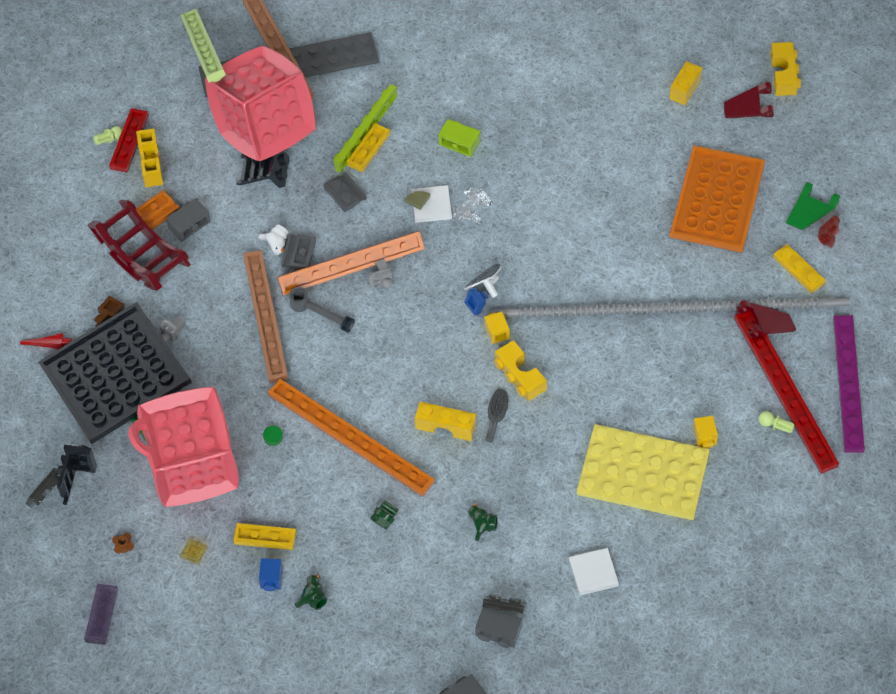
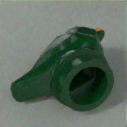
M476 503L468 509V514L472 518L477 531L475 541H479L481 535L486 530L488 532L496 531L498 524L497 515L488 514L486 510L479 509Z
M310 575L307 578V585L303 590L301 599L294 604L296 608L309 604L310 607L319 610L327 603V597L322 592L323 588L319 581L320 575Z

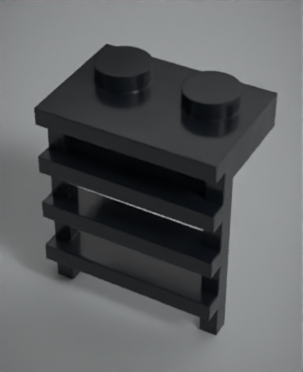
M282 151L262 160L259 176L260 161L253 159L250 178L251 158L241 154L244 162L241 180L237 181V185L270 179L278 188L285 187L290 161L288 154Z
M64 445L63 447L65 455H61L63 466H58L60 476L55 477L57 489L60 496L64 498L63 505L68 503L76 471L96 472L97 464L92 449L85 445Z

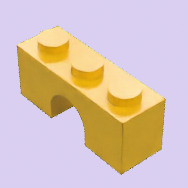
M793 42L772 43L770 50L771 66L784 69L783 71H775L773 80L775 96L797 95V89L801 88V79L797 78L799 64L795 62L797 60V49H794Z
M155 129L136 131L145 188L164 185Z
M513 340L495 351L494 364L499 370H503L507 381L516 386L519 396L525 397L527 401H530L547 390V380L536 367L527 372L518 369L520 365L525 363V353Z
M419 402L414 418L415 429L434 433L435 428H445L452 432L454 438L472 441L477 426V416L474 413L425 402Z

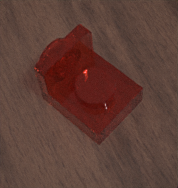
M835 215L819 228L817 237L823 245H827L830 248L834 247L835 235L839 231L840 219Z

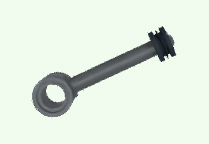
M295 287L290 291V307L293 311L303 312L308 308L340 324L341 330L347 333L353 328L355 319L349 316L343 318L311 302L305 288Z

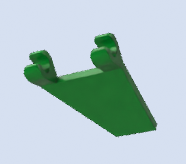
M806 182L786 224L801 230L806 229L833 211L839 203L840 195L834 193L829 204H826L809 196L812 192L813 184Z

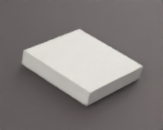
M448 185L411 189L412 193L418 191L430 193L429 200L421 210L413 207L415 223L452 219Z
M608 548L569 557L579 596L619 586Z

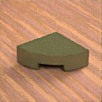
M424 191L411 193L405 198V203L421 210L429 200L430 193Z

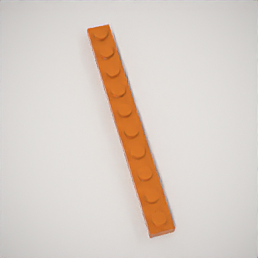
M279 379L268 391V395L422 497L435 483L434 478L282 379Z

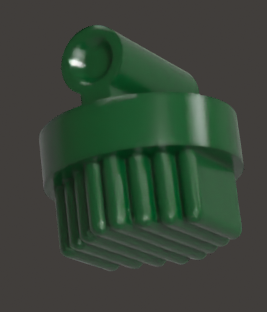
M383 500L379 508H375L370 519L387 530L390 524L394 522V516L399 509Z

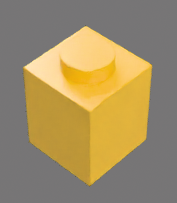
M502 311L490 313L484 317V327L491 344L510 339V329Z
M714 417L694 418L693 431L697 446L711 448L717 445L718 433Z

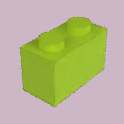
M447 119L438 134V142L440 146L472 157L481 142V132L474 127H468L458 121Z

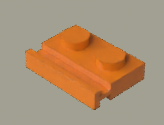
M163 190L136 208V211L153 230L165 222L171 213L178 211L180 208Z

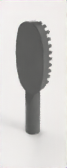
M502 388L495 390L488 406L490 424L485 440L490 443L493 442L498 422L503 420L508 409V394Z

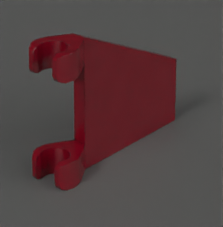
M762 83L725 101V118L773 117L774 107L767 105L761 108L759 93L771 94V83Z
M742 300L740 306L736 307L739 314L751 311L758 324L751 327L752 331H748L750 338L796 331V327L787 313L746 300Z

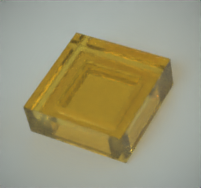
M189 538L180 557L199 565L208 547Z

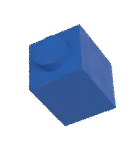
M261 558L259 572L260 589L265 591L281 589L283 569L281 559Z

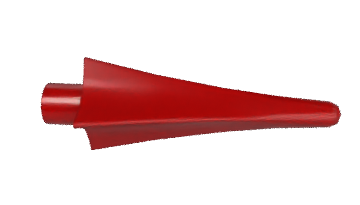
M63 333L43 338L22 340L20 344L60 349L72 342V339L64 338Z

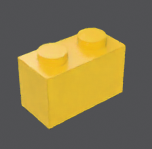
M686 61L670 87L669 99L686 106L701 81L702 67Z

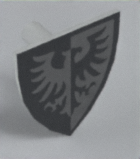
M495 264L481 273L464 290L483 282L492 298L497 296L498 293L493 285L499 280L497 274L501 270L500 264Z

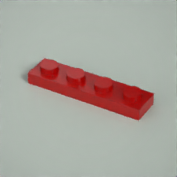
M130 109L109 164L110 170L128 172L138 146L136 131L144 130L149 117L148 111Z

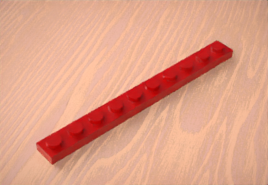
M752 312L736 314L734 320L791 422L794 423L797 433L820 474L838 468L839 462L768 336L762 335L757 338H750L748 331H752L751 327L753 325H758Z

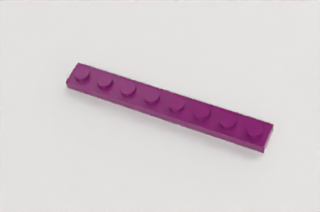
M834 315L833 325L844 453H864L865 446L853 315Z

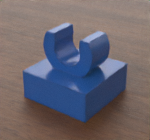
M476 288L469 290L464 303L474 315H478L482 312L486 304L485 299H488L489 296L485 291L479 293Z

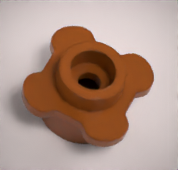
M125 533L122 536L116 535L112 538V542L115 544V553H126L134 548L130 540L132 538L130 533Z

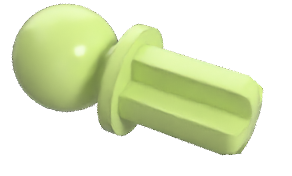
M115 126L111 130L106 129L104 133L95 135L93 140L96 145L105 142L112 143L114 140H119L123 129L119 126Z
M764 411L759 415V423L762 426L768 427L773 425V430L777 428L788 433H792L794 429V423L781 419L780 415L774 418V415L769 411Z

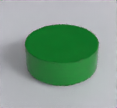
M269 426L264 430L263 438L266 444L276 446L283 440V433L278 426Z

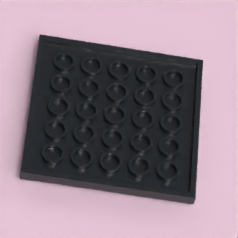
M137 302L38 362L91 444L137 417L140 404L176 393L192 383Z

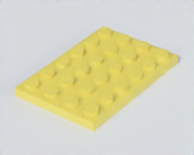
M594 424L577 488V495L694 521L710 449Z

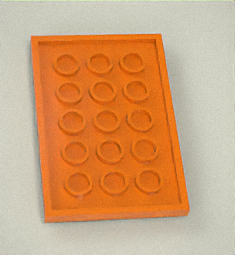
M693 145L669 238L743 253L765 160Z

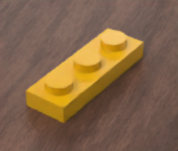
M374 123L347 160V166L363 173L390 136V130Z
M788 244L773 254V258L811 294L826 283V280Z
M237 523L233 542L234 545L294 550L297 532L296 529Z

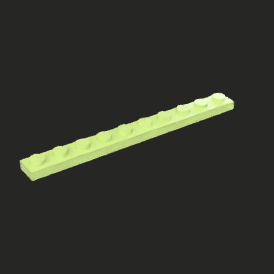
M197 9L181 14L180 16L208 82L220 81L226 74Z

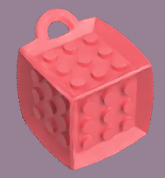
M260 46L222 65L226 76L220 81L209 83L207 77L205 78L209 105L220 134L234 148L254 160L262 161L295 145L316 129L313 102L302 71L285 56L270 48Z
M214 387L180 391L150 400L138 406V420L129 426V439L140 453L147 456L152 468L156 492L164 507L207 500L239 487V472L231 450L228 427L222 405ZM140 430H142L148 446L141 442L139 438Z

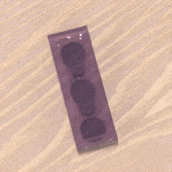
M97 584L84 638L85 643L106 645L118 592L117 586Z

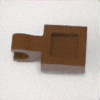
M108 296L98 307V313L100 314L94 319L97 322L95 327L125 309L124 303Z

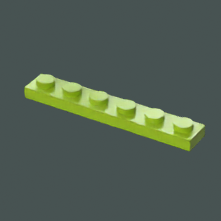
M390 84L387 89L383 90L380 99L374 102L371 111L363 117L360 126L354 129L351 138L346 140L342 150L336 153L333 159L335 171L341 173L347 166V160L374 123H379L396 100V86Z

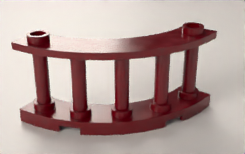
M120 200L119 203L123 209L104 223L92 221L88 224V227L101 245L105 243L111 250L109 255L136 281L140 279L144 281L145 287L158 291L162 288L159 282L160 278L178 264L189 267L191 265L188 261L189 257L184 250L175 248L160 238L137 213L133 202ZM128 215L135 226L117 240H113L107 232L108 228ZM141 231L149 241L133 253L126 254L121 249V245ZM154 245L162 251L161 254L145 266H140L135 262L137 258ZM169 257L171 259L170 262H168L158 271H151L153 268H155L157 265L163 262L166 258Z

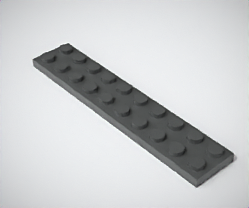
M371 32L289 48L305 78L379 63ZM223 61V62H220V63H221V65H223V64H225V63L228 62V61ZM198 66L204 95L208 97L205 83L206 75L202 66Z

